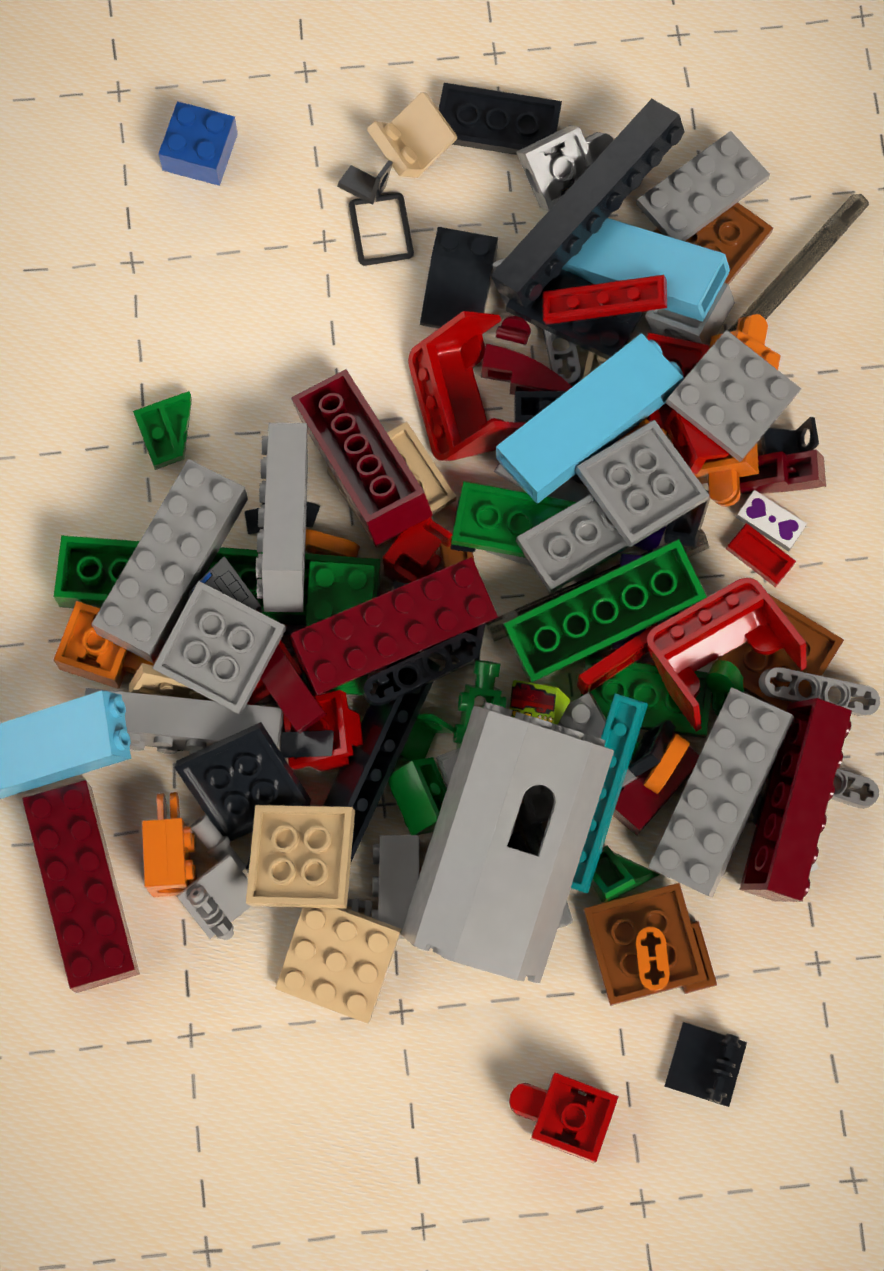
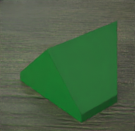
M606 845L602 848L591 884L601 902L606 903L615 900L660 874L613 852Z

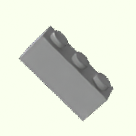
M380 835V844H373V864H379V877H373L372 896L379 897L378 910H372V918L401 929L403 928L419 878V835ZM400 933L399 939H405Z

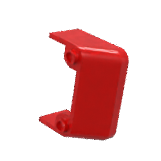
M463 311L415 345L410 351L408 364L432 454L437 460L454 461L495 451L497 445L525 424L505 422L498 418H492L487 421L473 367L479 364L484 357L485 344L482 334L502 321L500 315Z
M741 578L654 627L647 636L648 650L669 695L696 732L702 729L699 703L695 699L700 692V682L694 672L748 642L755 652L763 655L773 654L784 648L801 671L807 668L805 640L763 586L753 578Z

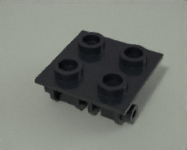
M683 1022L664 1087L729 1107L747 1042L739 1040V1037L731 1034L723 1035Z

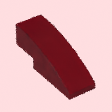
M486 343L481 378L510 382V394L515 395V391H568L572 388L567 381L544 364L508 348Z
M817 449L789 455L782 451L758 456L759 474L739 477L740 494H752L754 490L759 493H776L826 487L824 456Z
M277 645L261 676V680L298 733H302L327 714L280 646Z

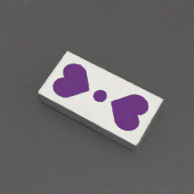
M755 490L736 516L737 519L745 524H749L760 534L788 552L807 525V523Z

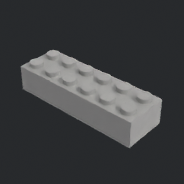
M269 423L268 436H262V455H267V457L261 459V479H266V481H262L259 488L260 503H265V505H261V508L258 509V527H264V529H260L259 533H257V552H263V554H258V558H256V578H262L257 579V599H263L264 612H303L308 478L307 423Z
M190 459L187 460L92 622L97 635L154 664L189 600L187 593L204 577L248 501L244 486Z
M731 687L648 868L713 898L795 720L792 714Z
M86 688L85 696L102 689ZM104 690L122 694V700L126 707L125 720L127 733L131 740V750L141 751L144 750L145 746L157 747L158 752L175 754L177 749L190 751L189 754H193L262 722L280 750L281 734L285 732L284 716L281 708L246 704L240 715L215 701Z

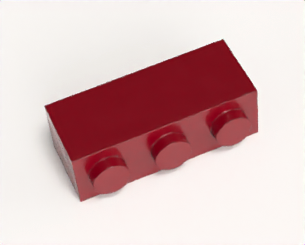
M688 747L658 794L643 785L653 767L639 775V778L627 784L625 788H621L613 816L638 836L691 775L700 755L691 747Z

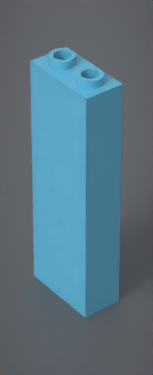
M609 218L603 222L600 230L592 234L583 244L580 252L573 256L562 268L593 284L664 275L667 279V308H664V310L702 322L730 272L724 253Z
M641 333L497 445L496 459L538 504L575 475V469L579 464L613 445L664 405L667 398L683 381V372L675 362H669L662 355L660 346L654 340H648Z
M101 690L0 723V799L131 759V740L127 733L126 707L122 700V694Z

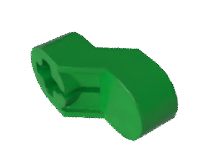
M726 660L715 661L706 676V682L712 691V709L718 717L731 687L743 693L744 689L743 676L734 664Z

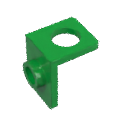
M419 714L400 756L409 762L425 759L435 734L454 733L455 728L433 714Z

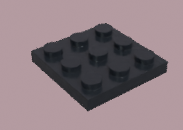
M262 722L177 760L174 767L209 820L221 835L227 836L230 841L253 832L255 805L310 806L311 798Z

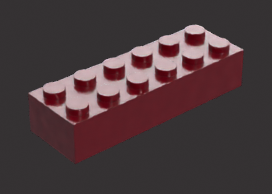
M347 369L291 397L301 422L307 423L308 434L375 545L433 516L425 492Z
M470 557L295 631L288 638L315 697L496 619L498 615L475 562Z
M819 698L788 703L786 712L792 714L795 720L770 772L739 888L741 891L771 901L803 902V898L809 891L811 867L819 853L817 847L819 836L827 822L825 813L828 801L831 800L835 792V784L833 783L835 774L843 761L842 747L845 738L851 730L850 716L852 710Z
M84 780L22 798L69 988L73 992L79 993L140 975L92 787Z

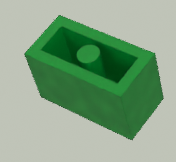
M431 757L409 762L392 773L388 781L411 835H421L434 831L447 791L435 760Z

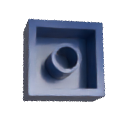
M177 101L158 153L162 170L220 186L238 135L235 116Z

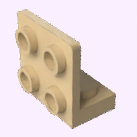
M421 92L391 123L374 121L367 128V131L385 157L393 162L392 167L397 174L403 177L418 178L457 140V135L425 92Z

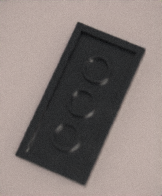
M444 83L439 111L457 135V140L452 145L517 155V151L557 132L562 101Z
M563 269L556 278H553L544 287L540 296L525 309L512 300H509L506 305V312L521 317L525 321L607 360L626 346L644 313L642 311L546 325L543 321L544 291L593 285V283Z

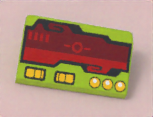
M514 680L511 687L509 707L510 710H513L511 717L515 718L516 712L558 725L570 703V699L557 687Z

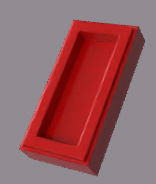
M747 523L726 547L727 551L775 588L796 563L792 557Z

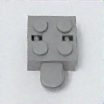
M568 126L517 151L516 153L539 207L550 210L614 140L612 136L607 133L596 132L584 138L580 127Z
M724 281L703 322L664 309L647 311L645 317L653 334L710 345L711 336L718 334L735 301L729 284Z

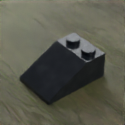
M443 227L437 228L420 325L439 329L463 311L485 313L492 281L491 274L494 271L492 264L496 262L498 237Z

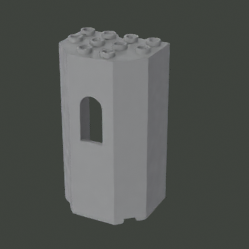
M486 702L484 708L475 705L473 707L401 935L413 946L425 951H429L432 948L434 953L450 961L517 981H524L527 976L528 981L540 983L614 750L604 747L606 740L516 712L515 718L511 717L513 710ZM543 785L552 792L554 805L538 855L507 847L525 792L532 786Z

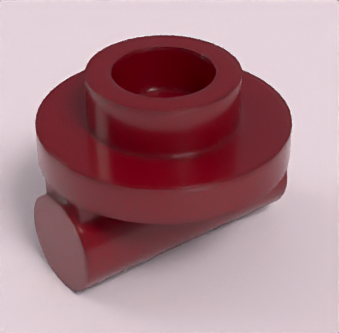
M507 316L496 330V338L523 345L527 344L531 334L529 324L518 316Z

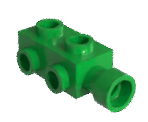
M475 660L473 671L476 674L475 685L465 684L464 692L461 691L458 697V711H461L460 724H455V731L453 733V742L457 743V749L461 747L476 697L482 696L484 699L483 705L480 706L481 708H484L486 702L506 708V697L501 696L502 691L500 689L494 688L495 678L499 677L500 663Z

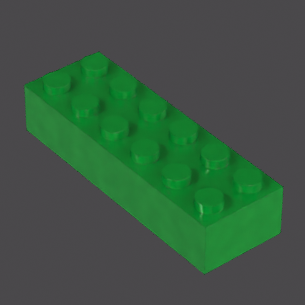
M676 540L502 624V627L528 681L531 683L707 598L680 540Z

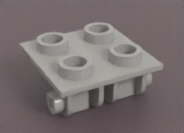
M230 854L176 895L209 939L215 935L223 940L232 938L234 926L231 922L251 907L246 904L248 878Z

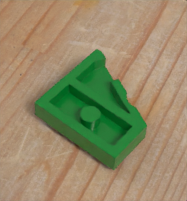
M190 391L133 411L155 470L185 459L192 405Z

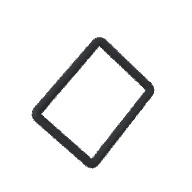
M401 193L380 195L375 201L398 199L408 253L364 260L355 205L367 204L368 202L360 198L350 201L349 210L358 261L361 265L367 266L413 257L414 250L404 196Z

